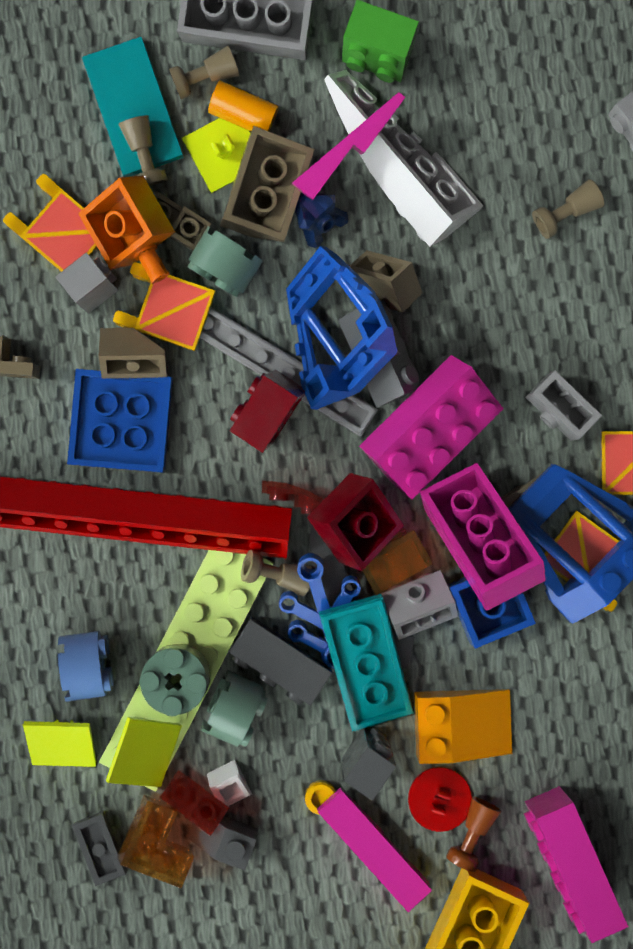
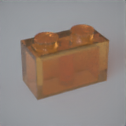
M403 527L365 567L363 573L375 595L433 565L415 530L411 529L407 532Z

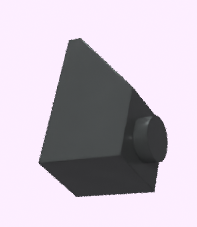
M198 807L187 838L213 859L245 871L257 840L258 828Z

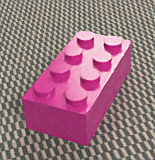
M450 355L359 447L385 476L412 500L503 410V407L471 366Z
M478 463L420 491L426 514L486 611L546 581L544 561Z
M560 786L524 801L528 808V812L523 813L530 830L534 832L538 840L537 846L551 870L550 876L558 892L560 891L564 900L565 910L571 922L573 921L578 933L585 932L590 942L594 943L628 928L574 802Z

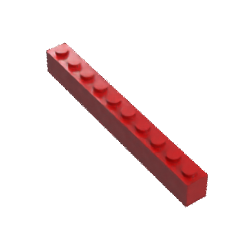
M0 477V527L241 554H247L249 550L260 552L262 556L287 558L292 508H283L277 505H256L248 502L219 501L213 498H192L184 495L155 494L149 491L137 492L120 488L109 489L92 487L90 485L63 484L56 481L45 482L28 480L26 478Z

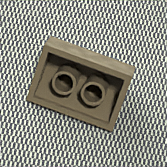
M253 126L220 226L249 237L284 242L301 193L291 183L308 170L315 149Z

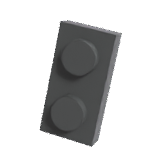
M105 810L74 822L72 827L95 886L126 875L128 870Z

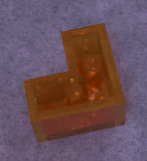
M143 795L117 857L120 865L182 889L195 856L189 848L167 840L178 814L174 806Z

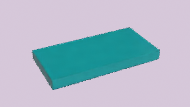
M142 37L83 56L82 60L123 176L130 177L143 172L137 152L131 151L118 125L120 122L130 118L149 115L153 144L149 151L155 168L184 158Z
M382 594L319 611L352 732L414 714Z

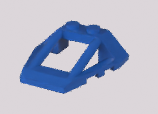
M320 246L286 288L291 324L297 325L299 343L295 344L296 356L302 357L304 370L299 372L300 383L313 410L359 393L397 353L393 327L374 290L336 253L327 247ZM335 280H337L361 313L356 324L363 339L347 357L311 309ZM309 327L337 366L317 364Z
M551 464L508 508L544 561L546 581L543 583L549 601L570 623L573 624L609 605L633 580V507L623 500L556 464ZM571 494L621 539L589 573L540 528ZM603 505H605L607 508H609L610 510L624 518L626 521L624 523L620 522ZM539 544L576 579L570 578L562 586Z

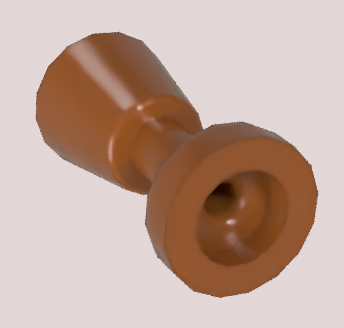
M473 796L465 824L468 832L461 847H451L447 852L446 858L462 869L475 872L479 864L477 856L473 854L480 835L485 836L502 811L497 806Z

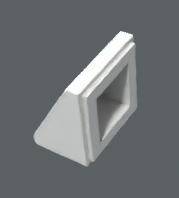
M236 760L207 773L209 787L223 809L252 795Z

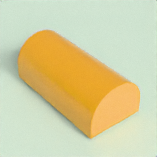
M219 80L212 94L208 113L249 131H252L253 126L270 131L279 106Z

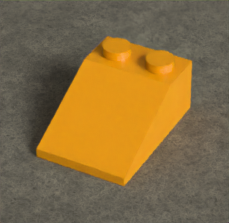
M510 689L414 692L416 757L419 764L456 763L512 754Z

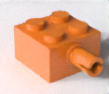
M144 176L118 178L78 213L110 270L131 266L134 262L140 261L152 284L158 283L170 275L158 256L156 249L159 244L175 233V230Z

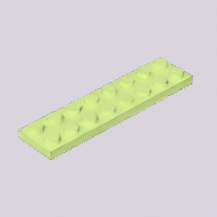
M208 550L157 649L158 651L172 644L189 645L198 649L205 656L209 664L210 683L208 690L267 578L259 576L253 583L241 580V568L246 554ZM263 557V563L274 564V562ZM179 673L175 676L172 675L170 681L173 684L180 683L182 676ZM139 684L99 763L109 768L111 767L127 717L182 725L169 763L170 766L208 690L194 709L171 717L156 711L146 702ZM145 786L155 792L158 787Z

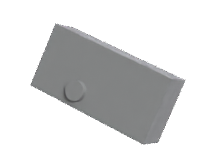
M181 0L177 33L181 41L185 43L224 48L228 45L233 50L306 60L315 0Z

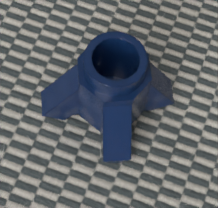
M302 192L300 193L294 211L299 228L303 229L307 245L318 248L324 241L322 233L329 232L334 225L338 227L346 225L349 221L348 213L335 207V194L318 193L311 200Z

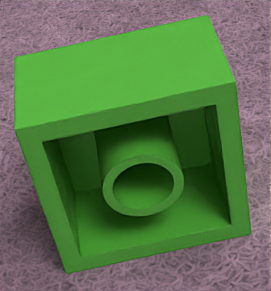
M356 0L343 36L342 62L346 63L348 68L356 72H363L364 70L373 72L377 78L384 82L392 83L394 80L401 82L414 47L419 21Z

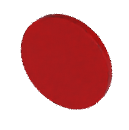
M434 767L423 771L415 778L408 793V805L414 819L424 828L436 832L449 831L463 823L467 818L472 799L471 790L466 780L458 772L445 767Z

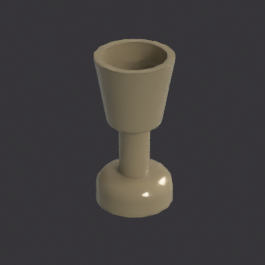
M228 45L203 61L204 66L187 73H184L179 66L169 69L181 100L190 95L191 90L189 86L207 78L214 82L240 76Z
M149 115L138 116L120 122L118 125L131 151L137 152L143 172L137 176H144L149 186L167 181L166 172L161 168L155 169L149 148L153 145Z
M588 179L565 199L566 203L552 212L545 207H540L532 212L533 220L545 239L553 237L558 231L557 223L568 216L578 217L604 207L603 195L594 181Z
M254 550L247 552L241 568V580L243 582L253 583L259 576L275 579L278 586L300 596H305L310 588L309 582L299 577L297 564H281L280 567L263 563V557L260 552ZM305 565L308 569H312L310 565Z

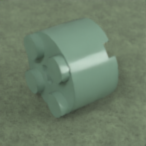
M208 226L188 259L190 263L187 267L209 281L215 276L218 278L215 285L237 297L239 293L244 294L263 260L256 255L253 256L247 252V249Z
M183 644L167 645L158 650L146 662L139 684L146 702L153 709L167 716H177L191 711L200 703L209 687L210 669L205 656L193 646ZM179 673L182 676L180 683L173 684L170 681L172 675L175 676Z
M227 670L225 672V679L221 678L209 703L207 712L211 713L208 722L203 720L201 732L236 747L240 744L246 747L253 734L254 728L251 727L254 716L260 717L268 698L265 697L266 691L263 690V685Z

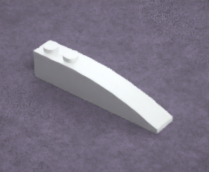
M347 70L328 74L324 79L348 134L379 109L375 104L377 98ZM393 114L365 153L360 154V156L387 197L396 206L398 213L407 219L416 230L419 238L430 247L447 238L480 211L483 205L437 152L431 156L419 145L422 139L414 131L409 135L397 125L399 118Z

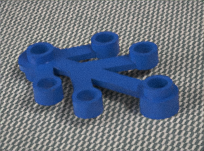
M308 553L299 559L297 572L302 580L309 582L317 611L299 602L298 596L292 591H286L281 594L279 608L284 613H293L323 629L319 611L330 609L321 578L324 572V562L319 555ZM313 561L317 564V567L308 569L305 563ZM346 576L342 580L341 592L331 608L350 603L352 598L359 595L361 583L356 576ZM348 583H354L357 588L350 591L345 586ZM289 598L294 601V604L287 606L283 601ZM301 620L292 621L288 627V637L294 642H302L321 652L323 662L328 667L334 669L326 639L307 631L305 622ZM301 628L303 633L299 635L294 634L292 629Z

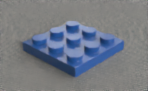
M76 369L67 464L165 473L173 378L102 379L101 371Z

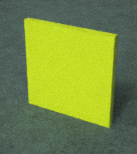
M221 118L182 137L211 193L234 182L250 135L249 130Z
M127 717L106 782L161 787L182 725Z
M59 720L55 722L24 721L23 728L32 765L96 767V755L90 723H74L73 720H70V723L59 722Z

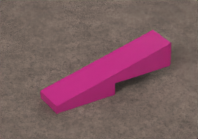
M398 92L291 184L309 199L313 200L351 148L361 155L365 153L405 99V96Z
M341 787L317 808L318 813L407 912H410L432 891L423 874L384 835L382 829Z

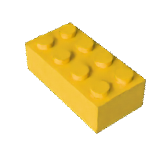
M461 868L425 949H509L529 906L522 889L479 869L471 872Z

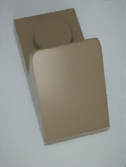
M4 335L0 336V376L40 379V366L31 363L32 358L12 356V361H9L11 339Z

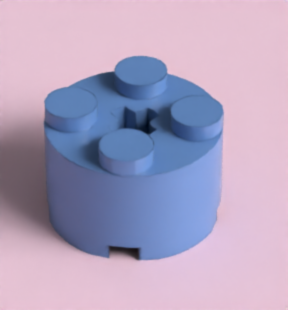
M100 631L59 636L58 645L64 644L65 652L58 653L62 691L69 690L65 696V701L107 696V691H111V686H114L112 667H105L104 659L107 658V654H110L108 635L101 636Z

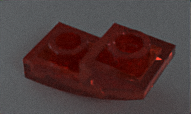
M262 481V494H269V500L288 501V494H293L294 507H301V514H310L323 501L322 498L314 493L294 485L275 481Z
M180 770L177 771L159 797L210 836L230 809L228 805Z

